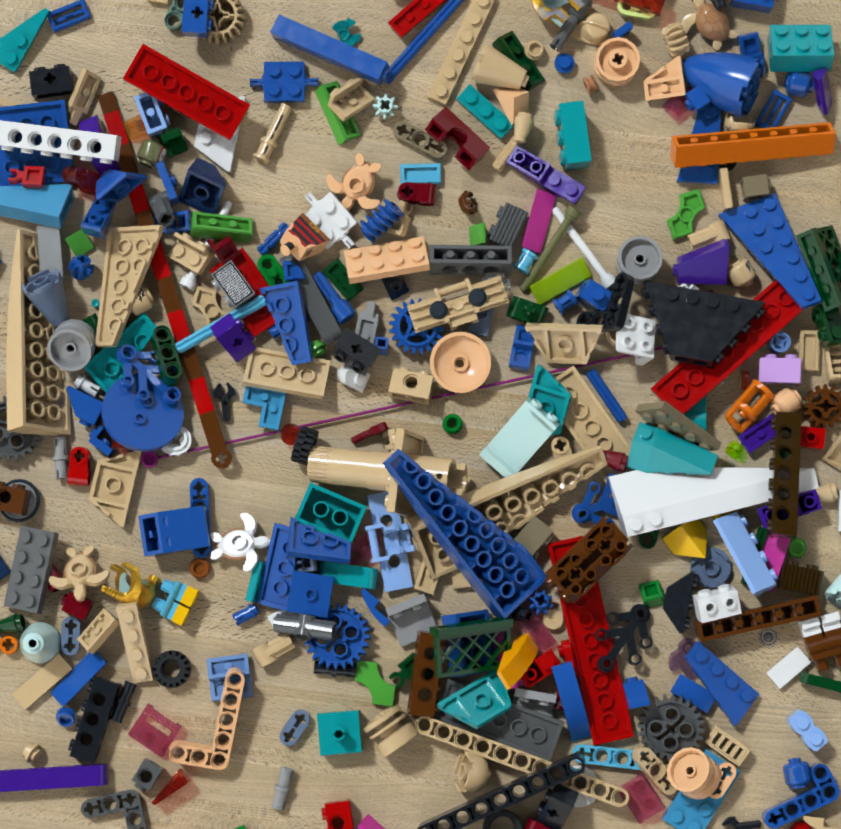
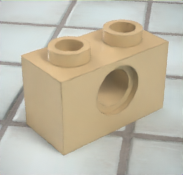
M403 367L399 369L393 368L388 390L389 398L429 405L434 377L425 371L416 373ZM411 381L417 383L414 388H408L406 385Z

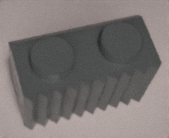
M507 202L505 207L500 206L496 215L499 218L496 225H491L487 234L491 236L489 242L498 246H512L513 249L529 212Z

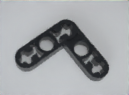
M625 272L619 273L614 280L607 311L582 312L578 316L576 324L598 325L603 317L601 323L603 325L602 332L620 331L626 321L634 287V277ZM622 298L620 305L617 306L619 299Z

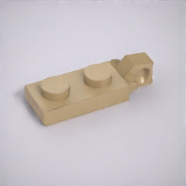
M82 69L66 107L68 124L72 126H77L79 118H82L84 114L87 115L101 81V77L87 69Z

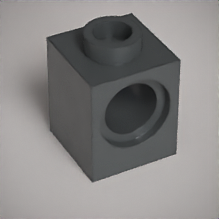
M145 758L132 779L135 782L134 786L144 792L146 789L148 791L152 790L164 768ZM144 770L151 772V781L146 782L142 779V772Z

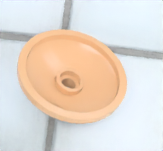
M467 332L450 333L441 338L431 352V373L435 381L450 392H471L480 387L489 375L491 369L489 350L484 342L473 334ZM461 360L464 366L459 368L456 366V362Z

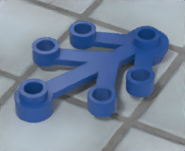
M131 345L119 347L116 356L123 363L124 372L121 385L126 389H130L135 383V379L132 376L133 366L138 372L139 391L136 394V399L139 402L145 403L150 397V393L147 390V380L163 394V399L167 404L174 405L181 398L180 390L174 386L167 387L154 375L160 374L158 366H156V360L151 357L155 356L154 351H136ZM139 360H148L152 365H143ZM125 380H129L131 384L126 383ZM140 394H144L146 398L141 397Z
M610 473L607 476V483L598 502L592 505L590 504L594 494H598L601 487L597 481L588 483V490L582 503L576 504L572 509V517L577 523H586L588 521L597 523L602 517L594 513L600 510L618 517L616 507L612 506L615 503L613 496L610 497L612 491L608 477L617 474ZM592 485H597L595 491L591 490ZM585 511L586 514L585 516L580 517L579 512ZM607 517L608 520L606 522L611 521L615 525L613 519Z

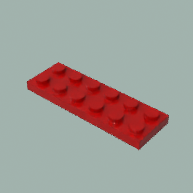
M145 44L141 45L123 77L125 82L229 141L250 107V104Z

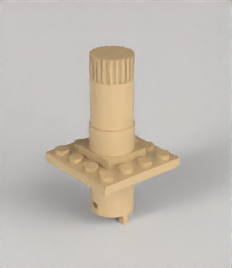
M396 428V433H393L392 436L394 450H391V452L363 451L314 445L308 456L307 476L310 482L387 491L389 493L384 501V506L387 508L386 512L404 517H412L415 515V510L383 464L397 449H400L418 463L421 468L432 474L434 478L445 484L457 495L463 496L465 493L468 469L466 464L456 463L455 459L422 456L424 437L406 429Z

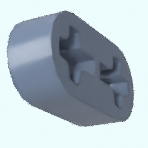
M74 616L67 617L62 622L61 650L66 655L77 654L81 647V643L77 638L81 635L82 625L81 621ZM71 620L77 624V628H73V635H70V628L66 626ZM70 637H73L72 643L76 644V648L72 649V652H69V648L65 647L66 644H69Z
M305 710L295 711L282 729L280 740L284 745H294L309 724L310 716ZM304 714L306 723L301 722L298 727L294 726L297 722L295 716ZM294 728L293 737L295 739L293 741H285L286 736L283 735L284 732L289 733Z

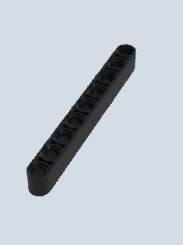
M572 753L420 823L417 829H461L580 775L585 770L586 760L582 754ZM578 759L581 761L582 766L576 769L571 766L570 762ZM554 768H560L563 771V775L555 777L551 771ZM541 777L544 783L537 786L533 783V778ZM521 785L524 787L525 792L517 794L514 791V787ZM503 794L506 797V801L499 803L496 801L495 796ZM480 802L485 803L487 810L479 811L476 804ZM465 811L469 818L461 820L457 813ZM447 820L450 827L442 828L439 825V821Z

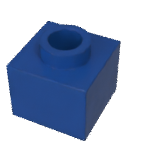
M697 86L686 93L684 104L690 112L693 111L697 115L710 106L711 100Z

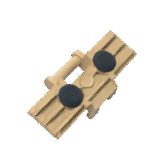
M501 276L473 285L470 284L469 278H465L463 282L441 289H433L436 297L408 305L407 308L415 332L425 331L449 323L450 329L453 331L459 325L472 322V324L479 322L477 313L509 303ZM468 289V295L442 302L441 297Z

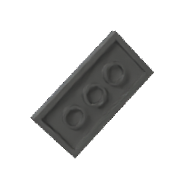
M21 526L4 606L42 614L59 533Z

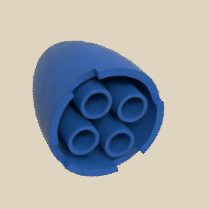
M726 52L702 53L683 59L684 78L693 89L699 86L711 100V104L731 115L743 119L744 115L747 116L759 93V78L763 79L765 61L747 55Z

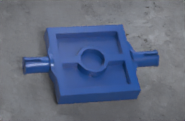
M304 61L264 62L262 79L250 78V87H262L264 103H305L307 86L319 87V78L306 77Z

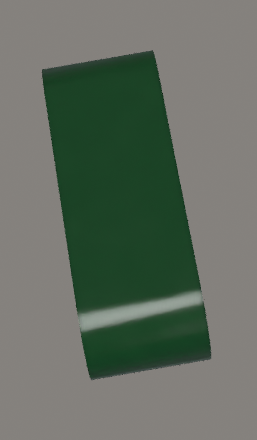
M160 325L154 329L151 344L161 380L166 386L172 387L179 383L182 367L170 328ZM157 336H163L165 339L161 340ZM163 354H168V355H170L171 357H170V358H165V357L163 356ZM168 372H173L176 376H170Z

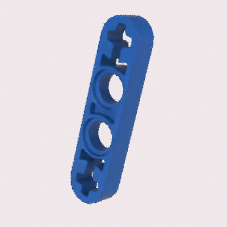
M196 478L190 484V507H195L198 502H203L206 505L205 513L211 545L209 485L204 479ZM198 482H201V485H205V489L201 490V496L206 495L205 500L200 498L194 500V496H198V491L194 489ZM207 547L208 549L204 551L203 555L196 549H193V553L199 558H205L211 553L212 547Z

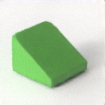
M484 223L469 227L470 245H486V228Z
M82 229L65 239L75 256L84 255L94 249L93 244L88 236L83 233Z

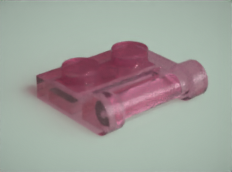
M148 703L128 735L160 757H163L183 726L179 723L175 724L154 710V706ZM150 716L171 730L170 735H166L147 722L146 718Z

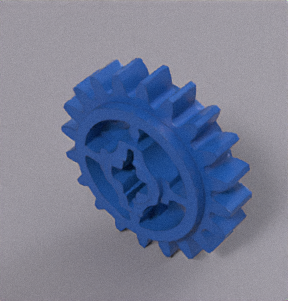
M413 299L410 300V305L414 304ZM403 302L404 308L396 307L398 314H391L395 321L389 322V325L394 326L393 329L389 330V333L396 334L392 341L399 340L397 348L404 345L405 353L409 348L412 349V355L415 354L417 349L423 355V348L431 352L430 345L435 346L437 343L435 339L440 340L443 338L438 333L445 332V329L439 326L434 327L432 334L427 330L418 333L412 332L413 323L410 314H408V305L406 302ZM402 319L408 325V329L404 335H402L400 331V323ZM416 336L425 339V341L419 343L410 342L409 340Z

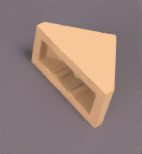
M504 87L493 89L511 125H514L515 116H517L518 112L529 113L528 91L522 88L520 90Z

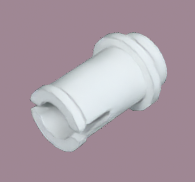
M79 375L73 384L77 390L81 389L93 396V398L96 397L101 388L86 379L85 375Z

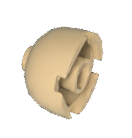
M464 750L465 753H460L456 761L455 773L459 772L458 780H455V786L459 792H476L485 786L487 780H490L491 769L484 757Z

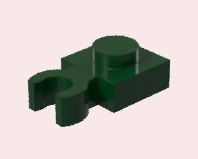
M414 652L397 665L401 669L399 672H392L389 675L390 680L395 676L400 678V681L395 685L397 688L404 684L406 677L411 681Z

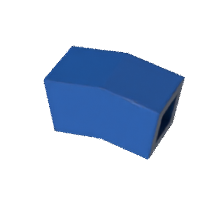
M376 337L375 346L381 349L379 355L387 356L388 338Z

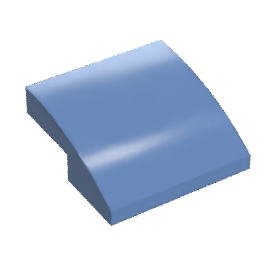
M248 654L207 659L212 702H219L221 700L225 675L232 667L240 668L244 673L245 682L242 698L253 697ZM233 674L229 680L236 683L241 679V676ZM229 694L225 698V700L237 699L234 694Z

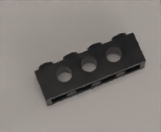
M96 676L94 680H90L87 689L90 694L88 700L84 699L81 711L84 713L82 719L77 720L75 726L77 734L75 739H71L68 751H71L70 757L92 764L96 763L121 683ZM98 693L103 694L105 697L103 705H98L95 702V696ZM91 713H95L99 718L96 725H92L89 722L88 718ZM85 733L92 736V742L89 745L82 741V736Z

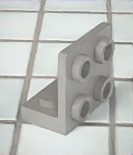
M424 594L386 608L401 647L415 642L418 630L430 631V627L436 626Z
M515 687L513 703L552 717L557 695Z

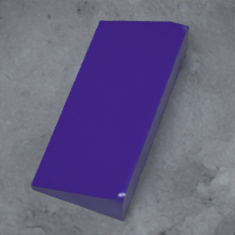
M822 68L812 71L817 106L824 115H827L832 105V96L827 69Z

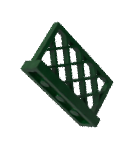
M833 225L812 228L796 235L809 272L822 300L821 303L824 311L827 312L841 307V287L839 286V282L841 283V246Z
M496 617L430 627V635L433 636L436 678L497 670L500 663L495 659L501 651L505 652L511 649L510 628L514 627L513 619ZM504 631L505 639L499 644L494 638L499 632ZM484 634L488 640L481 647L476 643V640L480 635ZM462 637H466L470 641L464 650L457 645ZM441 640H447L451 643L445 653L440 649ZM491 642L498 647L492 656L485 651ZM475 645L479 652L472 659L467 652ZM454 647L461 652L455 662L448 657ZM482 654L489 658L485 666H480L477 663ZM464 656L471 661L466 669L458 666ZM447 659L452 666L447 672H442L441 665Z

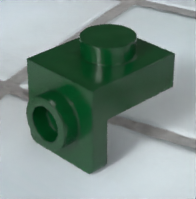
M170 127L163 131L164 134L160 135L171 158L188 151L187 144L179 127L176 129L175 127Z

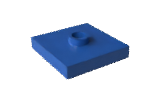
M293 570L286 611L327 618L334 577Z

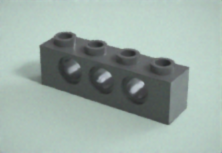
M430 245V275L502 274V276H511L512 246Z

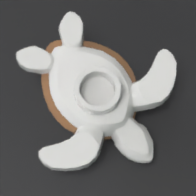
M242 513L241 517L244 521L245 529L234 528L222 536L215 532L210 534L212 541L216 543V550L212 552L211 559L218 560L221 556L237 561L246 559L243 570L249 572L252 571L258 562L257 548L268 547L271 540L266 536L255 537L254 534L257 529L255 519L248 513Z

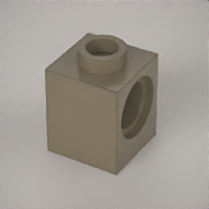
M767 174L742 177L740 180L743 200L763 198L770 194L769 191H772V183L770 179H767Z

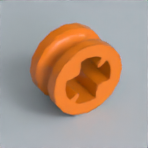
M5 636L0 640V650L5 654H13L19 648V641L14 636ZM7 639H11V643H14V648H10L11 651H8L7 647L4 646V642H8Z

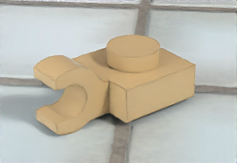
M399 201L398 207L402 210L404 216H399L400 220L393 222L394 226L391 228L387 227L388 234L405 238L411 218L407 215L412 212L413 205L407 204V201Z

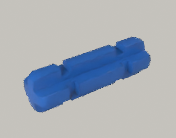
M282 222L278 226L279 229H275L264 240L265 243H261L257 247L258 252L262 256L270 252L269 249H273L280 242L289 226Z

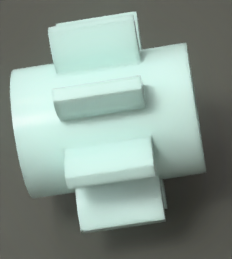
M386 93L381 99L377 96L376 100L378 103L372 105L374 109H378L375 116L382 115L384 120L389 115L394 117L392 111L398 109L397 105H393L395 98H387ZM381 104H389V109L387 110L384 108L382 110Z

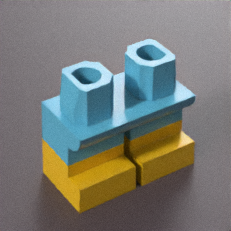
M164 579L160 589L169 593L166 601L156 597L152 607L160 612L159 615L170 619L180 626H184L191 611L186 606L193 607L200 590L179 581L173 582ZM175 600H176V601H179V602H181V603H183V604L186 605V606H183V605H181V604L175 602Z

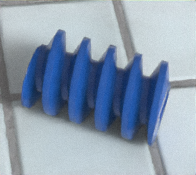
M387 199L383 200L386 205L385 207L381 204L377 205L380 210L379 212L374 209L372 210L374 217L366 215L367 223L360 220L362 233L373 243L376 241V238L382 236V232L388 231L387 227L391 228L394 226L393 222L400 220L399 216H404L402 210L394 202Z

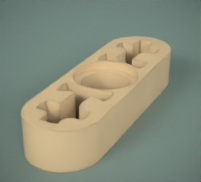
M637 746L632 752L633 761L660 792L667 795L674 794L677 789L670 782V787L668 789L665 788L666 784L661 780L663 778L669 781L667 768L650 748ZM641 752H644V757L649 760L648 763L641 759ZM654 765L659 766V773L656 776L651 774V768Z

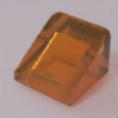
M141 115L123 122L129 141L148 136Z

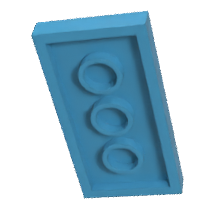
M704 749L703 752L711 757L718 766L726 762L707 749ZM728 766L727 768L723 767L721 769V771H723L721 780H723L726 775H731V772L729 771L731 768L730 766ZM736 768L735 778L724 795L718 799L708 796L705 799L695 800L688 798L678 791L661 819L677 829H705L741 771ZM717 788V789L714 791V793H715V792H716V793H719V792H720L719 788Z

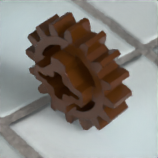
M824 384L821 389L817 385L815 386L816 392L810 389L808 391L810 397L805 396L803 398L807 401V404L802 405V408L807 409L803 416L809 415L807 422L814 421V427L821 424L822 428H826L828 424L832 428L834 427V421L838 424L841 422L839 416L841 417V390L834 392L835 386L828 389L827 384ZM820 394L819 400L817 402H812L814 397ZM830 395L834 397L837 403L831 400ZM825 402V405L831 408L824 411V408H820L818 405ZM812 411H815L819 415V418H817ZM832 411H837L835 416L832 419H829L830 413Z

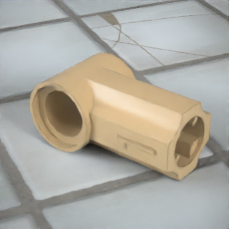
M724 220L712 223L705 229L687 235L692 251L722 239H731Z
M282 634L251 651L260 667L263 668L276 661L279 656L295 648V645L289 634Z

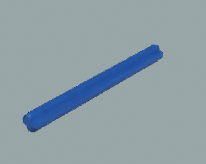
M449 0L390 66V75L386 81L383 80L386 84H390L464 0Z

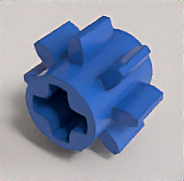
M77 255L69 262L68 270L72 271L71 275L73 278L85 280L86 277L90 278V275L93 274L95 265L90 264L91 259L88 256Z
M535 590L533 593L534 598H528V602L532 603L529 609L534 610L536 616L539 613H543L546 616L547 608L552 609L553 604L549 603L552 600V595L547 596L545 590L542 593H538ZM539 600L543 601L542 606L538 605Z

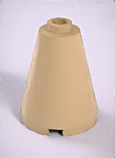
M485 44L480 53L481 56L475 65L471 81L520 90L521 87H526L530 77L526 75L527 70L491 45Z

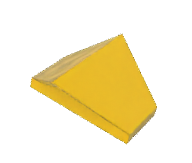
M699 519L680 524L662 538L674 555L706 558L707 529Z

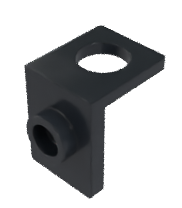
M402 275L381 279L391 300L409 292Z

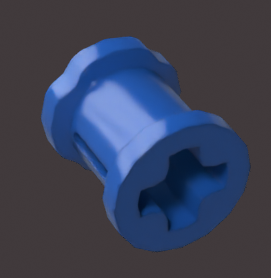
M567 290L566 294L559 299L552 300L553 305L562 316L572 306L579 305L576 297L570 290Z

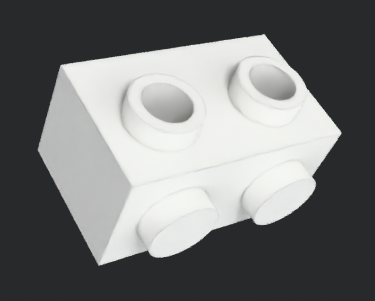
M729 584L720 585L718 589L712 591L710 589H703L698 591V594L692 595L696 617L701 623L742 614L737 589Z

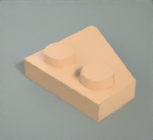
M677 56L657 70V72L643 80L646 101L686 95L682 56Z

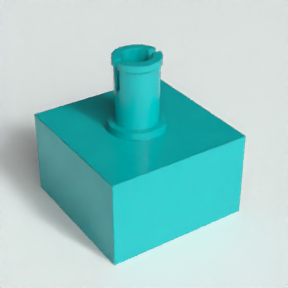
M359 709L317 713L320 756L362 752Z

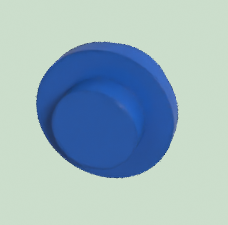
M567 53L559 54L554 62L556 70L563 74L571 72L575 65L573 57Z
M69 707L60 708L56 713V720L63 727L71 726L77 718L76 712Z

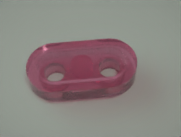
M368 532L351 545V553L357 552L359 557L354 560L350 554V565H360L372 555L371 547L367 545V540L369 539ZM377 535L378 545L380 548L381 540Z

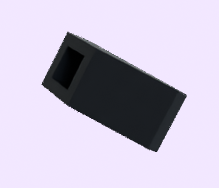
M693 570L667 587L663 610L677 631L682 634L690 626L691 617L687 615L688 610L693 609L694 605L693 597L691 596L692 589H697L699 577L695 576L696 571Z

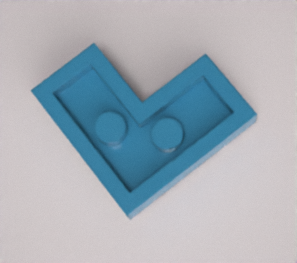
M246 386L243 404L262 407L258 426L279 431L287 393Z

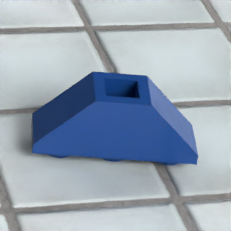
M96 198L81 223L83 233L104 239L108 228H110L117 202L101 201Z

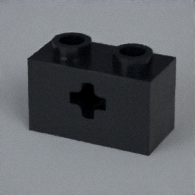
M66 64L54 65V68L50 69L37 67L34 68V71H29L31 93L35 100L70 95L74 90L72 70ZM51 77L55 79L53 80V84H49Z
M346 328L335 343L331 355L337 361L350 366L354 372L365 376L377 360L381 349Z
M562 784L555 785L553 789L549 788L544 796L545 801L541 800L537 808V812H539L537 821L552 829H561L571 813L579 793Z

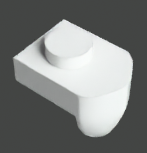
M348 365L337 370V376L341 383L363 393L371 374L367 373L364 376L361 373H356Z

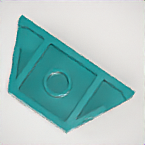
M538 364L528 398L538 400L542 404L544 411L547 413L551 412L558 418L557 422L560 425L551 435L561 434L572 393L542 365Z
M497 669L440 701L437 707L441 711L478 729L510 710L511 701L508 696V690L497 675Z

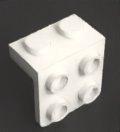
M627 314L624 327L616 332L617 352L634 355L635 364L641 366L654 359L655 320Z

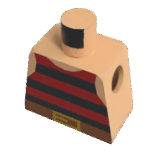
M302 213L287 228L280 239L282 244L280 250L283 255L289 256L292 254L297 260L301 261L323 252L330 239Z

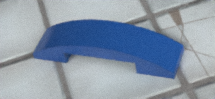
M569 661L552 666L571 741L591 736L572 662Z

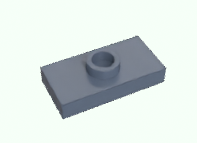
M494 308L477 313L479 322L474 324L470 322L467 332L487 337Z

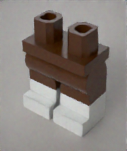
M839 611L797 622L809 655V660L814 663L817 672L829 669L827 657L833 656L836 667L841 666V623Z

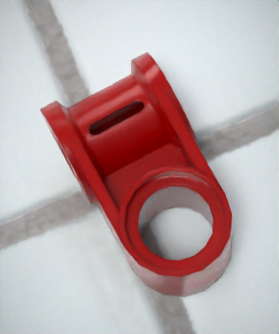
M75 447L71 450L67 475L68 485H90L91 453L87 448ZM80 450L82 454H85V458H81V461L79 458H76V454H79Z

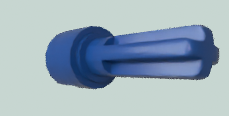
M322 271L316 272L312 278L331 304V313L341 325L352 319L356 312L348 300L341 299Z

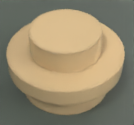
M537 40L529 41L524 48V53L530 60H539L544 55V46Z
M31 742L25 747L22 756L26 762L29 763L38 759L41 754V746L39 744Z

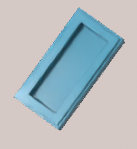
M441 163L400 164L401 184L411 182L441 185Z

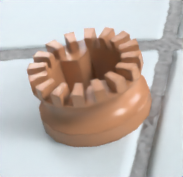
M590 75L589 79L583 78L585 89L589 95H592L593 91L599 92L598 84L595 85L597 82H594L596 80L593 75Z

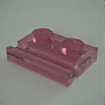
M643 772L621 786L629 794L627 806L639 824L665 809V805ZM618 791L624 800L625 793L622 791Z

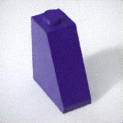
M722 239L677 257V264H673L672 271L673 276H676L677 283L726 285L729 257L728 240Z

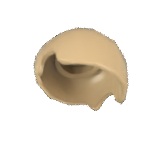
M726 112L724 125L727 131L754 129L755 121L752 124L751 116L744 115L742 119Z

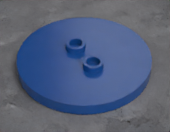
M132 374L135 383L130 389H126L121 385L123 378L117 380L106 392L101 408L102 421L108 434L125 448L140 452L155 451L171 443L178 435L184 419V408L181 398L174 405L167 404L163 399V394L147 380V390L150 393V397L145 403H141L136 399V394L139 391L138 374ZM125 380L126 383L131 384L129 380ZM140 394L141 397L146 398L144 394Z

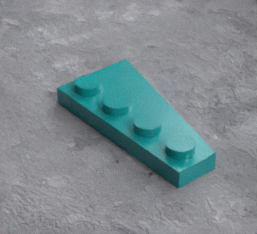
M143 313L123 331L117 347L103 348L83 368L107 392L117 380L124 377L123 363L116 356L119 347L131 345L136 351L141 352L152 337L156 325Z

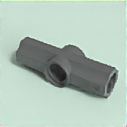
M276 614L273 620V631L275 633L294 635L303 640L317 638L333 641L337 634V623L319 620L305 614H299L298 617Z

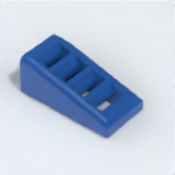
M192 211L174 212L175 220L171 228L165 227L162 235L174 234L175 232L179 234L183 232L190 233ZM153 215L155 224L159 225L156 216ZM176 218H179L178 228H176Z

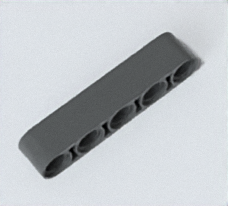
M292 254L279 259L282 266L283 260H287L297 264L302 269L305 279L295 281H300L304 306L325 345L328 346L337 341L342 335V331L304 261L297 260Z

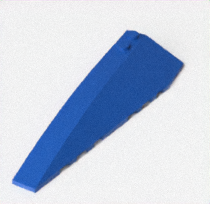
M397 449L383 462L428 530L494 616L506 619L544 582L546 578L544 571L522 544L515 541L508 533L502 531L495 523L484 517L481 512L459 495L452 492L445 484L434 478L432 474L421 468L418 463L400 449Z

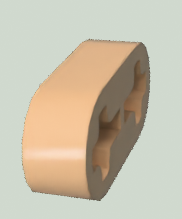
M723 762L719 765L721 777L723 775V771H721L723 767L727 768L730 766L729 771L731 775H726L723 780L720 779L721 783L718 786L720 792H715L709 797L718 799L724 795L736 776V768L733 764Z

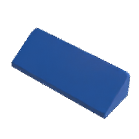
M97 651L93 655L89 652L50 693L62 707H65L99 673L108 661Z

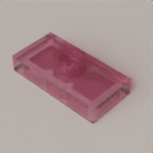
M532 610L533 618L530 622L519 619L516 622L525 634H530L538 647L539 654L555 644L556 640L540 618L536 616L535 611Z

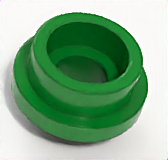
M449 414L443 419L442 426L448 434H457L462 429L463 422L458 415ZM455 421L456 427L450 428L448 423Z

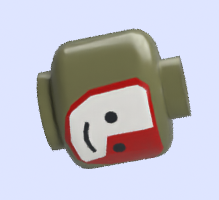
M152 137L151 140H143L137 153V157L140 160L139 163L154 169L156 163L163 161L167 151L162 145L163 141Z

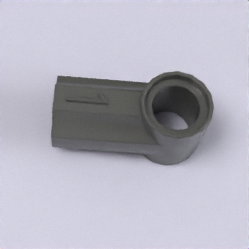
M166 190L148 197L149 204L159 225L165 227L172 225L175 216L172 209L173 205Z

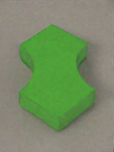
M699 189L679 195V210L675 216L666 221L672 240L693 233V218L699 211L705 209Z
M357 661L355 681L364 684L369 689L372 695V704L393 707L395 686L382 679L378 671V663Z

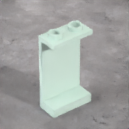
M529 397L479 454L504 478L518 473L560 425L557 422L558 418L551 412L547 413L544 411L542 404L534 398L531 399Z

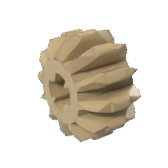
M679 22L671 23L662 29V38L666 50L672 58L689 53V42L683 26Z

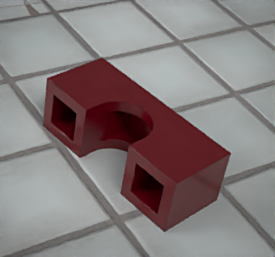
M447 107L433 117L425 129L438 143L445 139L455 141L460 149L455 158L469 171L483 159L491 148Z

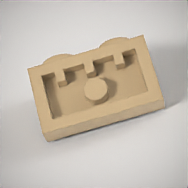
M175 232L173 236L177 238V241L167 257L201 276L214 256L208 251L209 246L201 241L198 243L193 242L194 238L184 232L182 235Z
M103 608L77 640L93 655L120 623L113 614Z

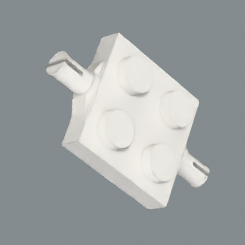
M311 192L305 195L304 198L312 205L309 212L305 215L330 239L325 248L329 249L341 240L348 249L352 248L355 243L348 234L358 221L334 193L329 192L321 200H317Z

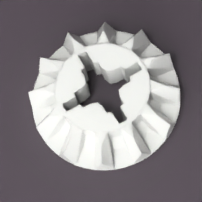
M181 426L178 435L175 437L176 440L179 438L180 446L177 444L171 445V442L161 448L162 451L169 456L177 455L178 457L180 454L187 453L192 442L190 432Z

